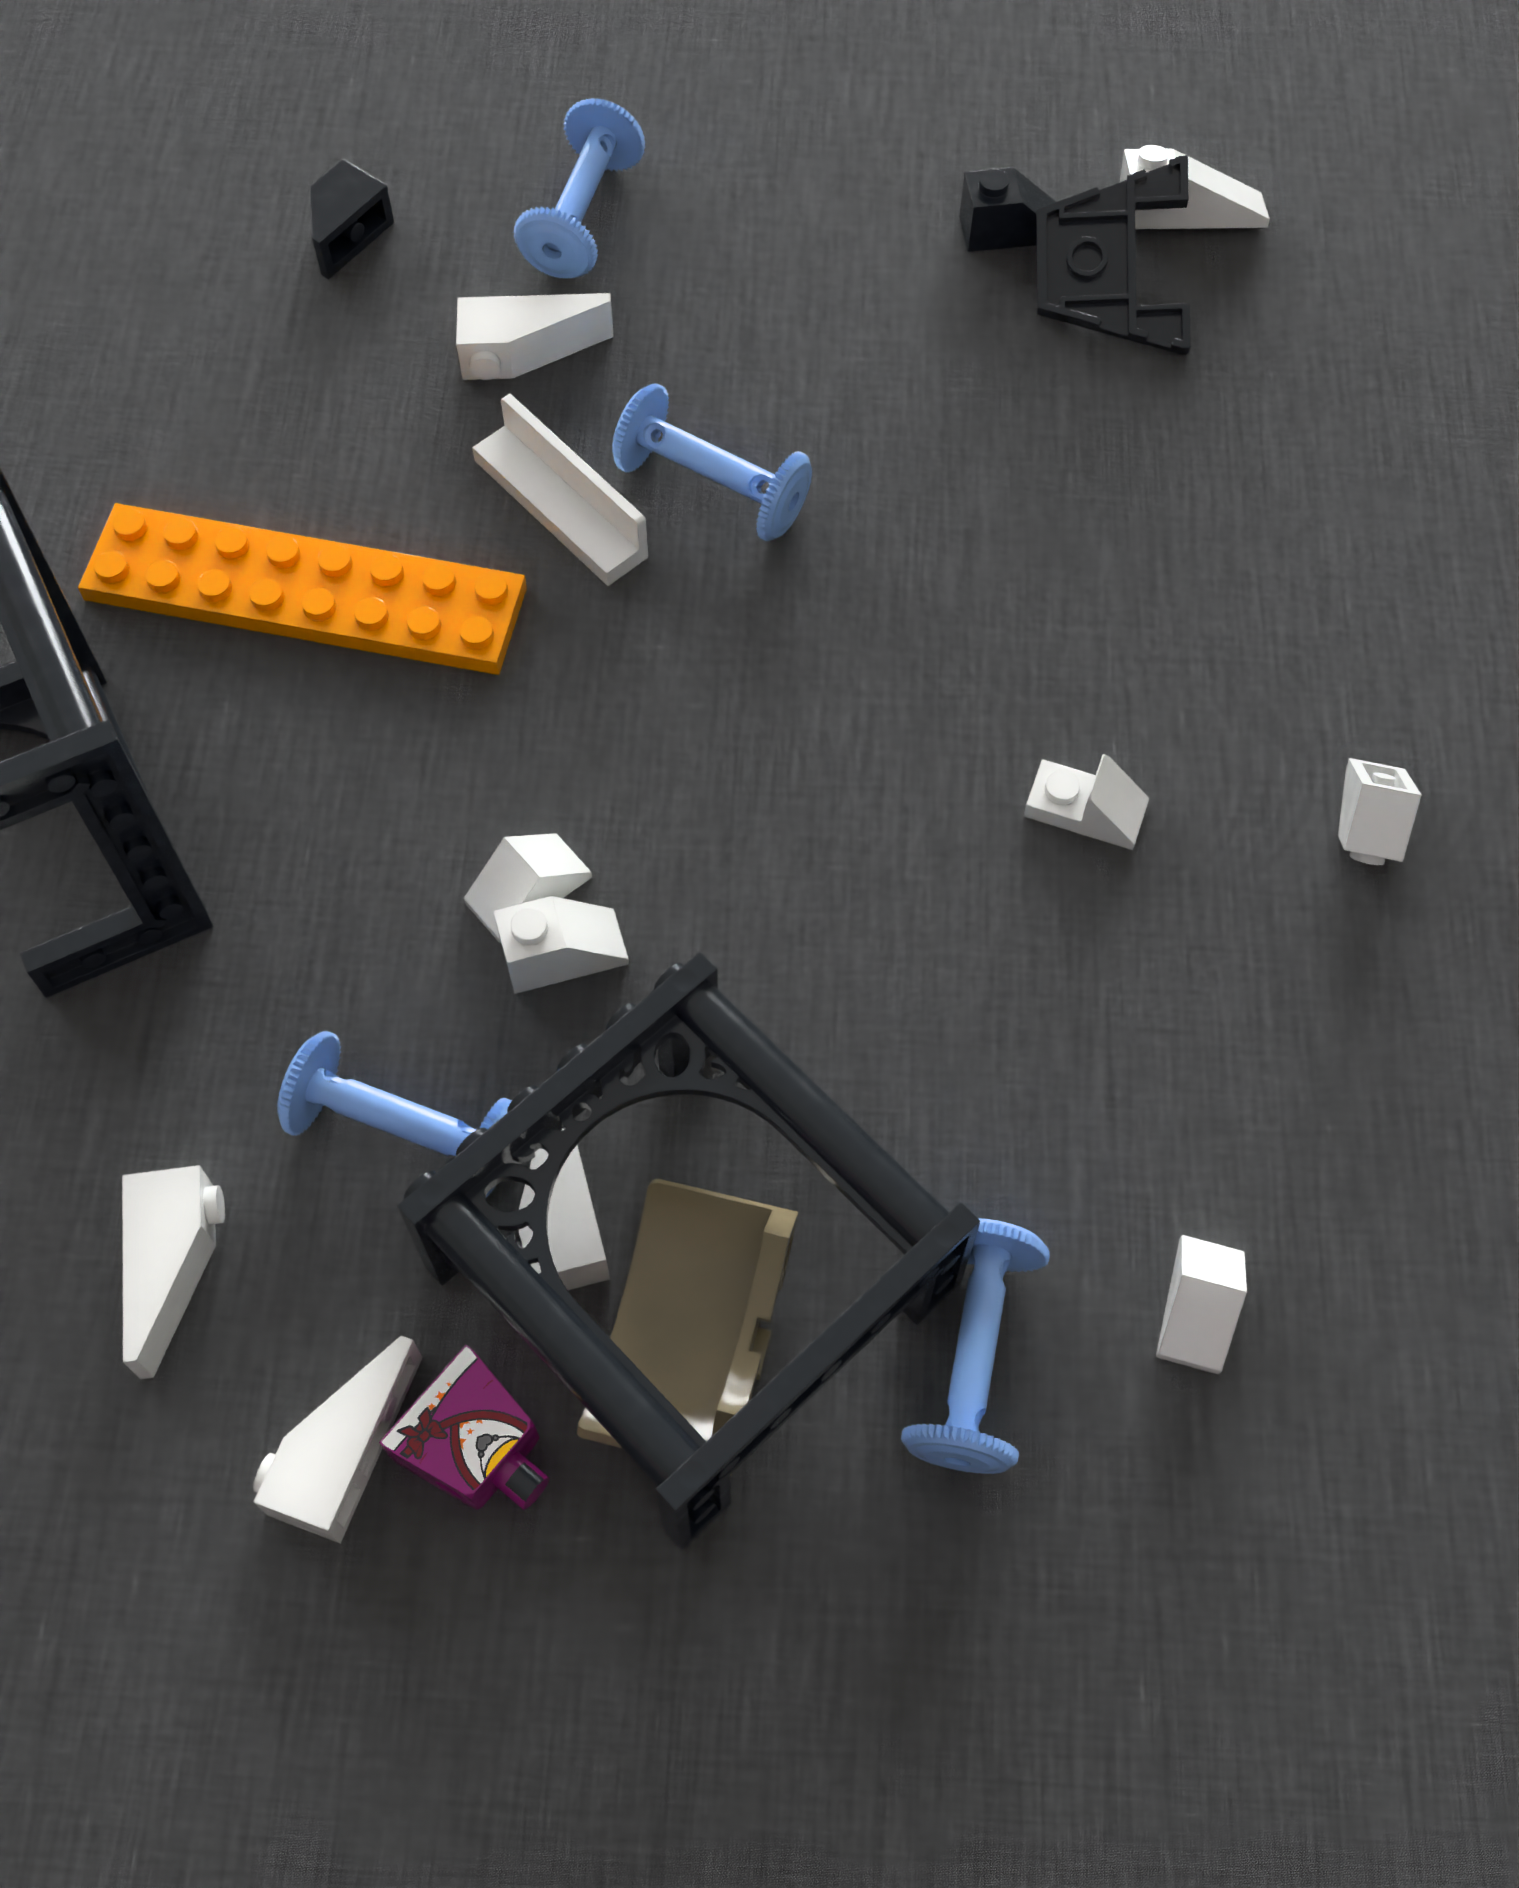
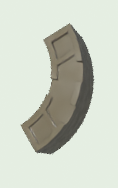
M654 1179L647 1188L632 1262L610 1339L707 1441L752 1399L755 1381L760 1380L772 1333L771 1330L760 1328L761 1320L771 1323L778 1291H782L799 1212L662 1179ZM585 1407L578 1422V1436L622 1448Z

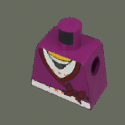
M465 1345L379 1442L387 1455L396 1464L475 1510L482 1508L498 1489L521 1509L526 1510L538 1499L550 1480V1477L526 1458L540 1438L534 1423L468 1345Z

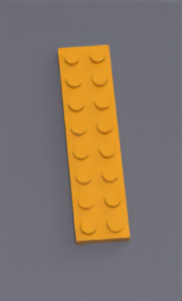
M115 503L78 589L85 601L499 675L527 585L525 575Z

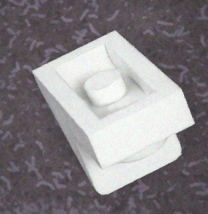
M1105 754L1102 755L1096 775L1042 759L1025 807L1024 817L1133 850L1149 797Z

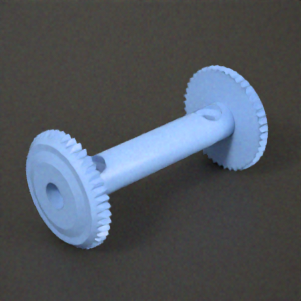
M591 98L576 102L566 114L563 124L565 126L566 139L570 141L569 144L572 145V149L576 150L575 153L580 155L555 209L552 208L550 210L548 207L544 209L541 206L540 209L535 207V210L532 208L530 211L526 210L525 213L523 212L519 216L514 226L515 243L524 258L539 271L553 277L564 279L578 278L592 270L598 256L596 240L592 239L593 235L589 234L590 230H586V226L581 225L605 170L609 169L612 172L614 169L617 172L618 169L621 171L623 169L628 170V167L632 169V166H636V163H639L644 154L645 137L638 122L624 108L604 99Z
M656 383L650 384L633 395L624 408L614 432L612 452L618 469L626 473L635 471L640 465L642 466L643 461L645 462L646 458L653 451L760 503L761 507L759 508L758 522L756 524L757 536L759 538L771 541L782 536L790 528L804 504L811 483L812 468L806 454L799 451L792 453L788 459H785L784 463L782 462L778 472L773 474L665 422L669 408V397L665 387ZM662 432L663 437L661 441L658 442V438L661 436ZM765 482H768L769 488L763 494L761 487Z
M323 1031L312 1036L295 1054L284 1076L277 1103V1114L281 1127L288 1134L297 1136V1134L300 1135L304 1130H307L308 1126L310 1127L311 1123L318 1117L324 1105L337 1114L447 1156H456V1151L462 1141L477 1130L462 1120L354 1079H342L337 1076V1068L340 1064L338 1062L341 1058L339 1057L341 1046H339L338 1036L334 1033ZM500 1098L497 1103H494L487 1116L484 1117V1121L481 1122L480 1128L484 1127L488 1130L506 1115L507 1108L512 1100ZM493 1187V1188L487 1193L486 1197H488V1195L493 1191V1189H494L495 1187Z
M979 1219L980 1225L967 1263L973 1264L974 1269L968 1278L947 1399L949 1417L943 1426L930 1423L929 1425L916 1424L907 1426L902 1431L901 1440L912 1455L931 1464L964 1472L995 1474L1005 1472L1017 1464L1019 1451H1017L1015 1446L1000 1440V1438H994V1436L987 1435V1433L979 1432V1424L987 1408L1006 1291L1003 1277L1007 1271L1027 1272V1270L1042 1269V1267L1048 1265L1050 1251L1044 1242L1029 1230L997 1220Z

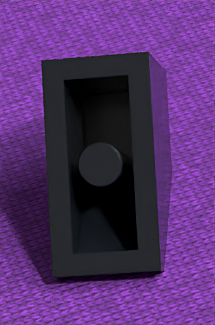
M344 159L310 186L312 240L321 275L329 280L394 223L388 188L383 182Z
M1014 167L965 171L959 218L967 251L974 252L1035 246L1036 210L1055 203V200Z

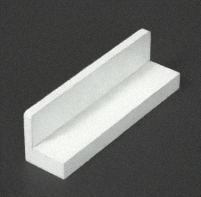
M508 394L502 398L501 406L505 426L472 447L475 462L607 586L648 558L645 517L514 396Z

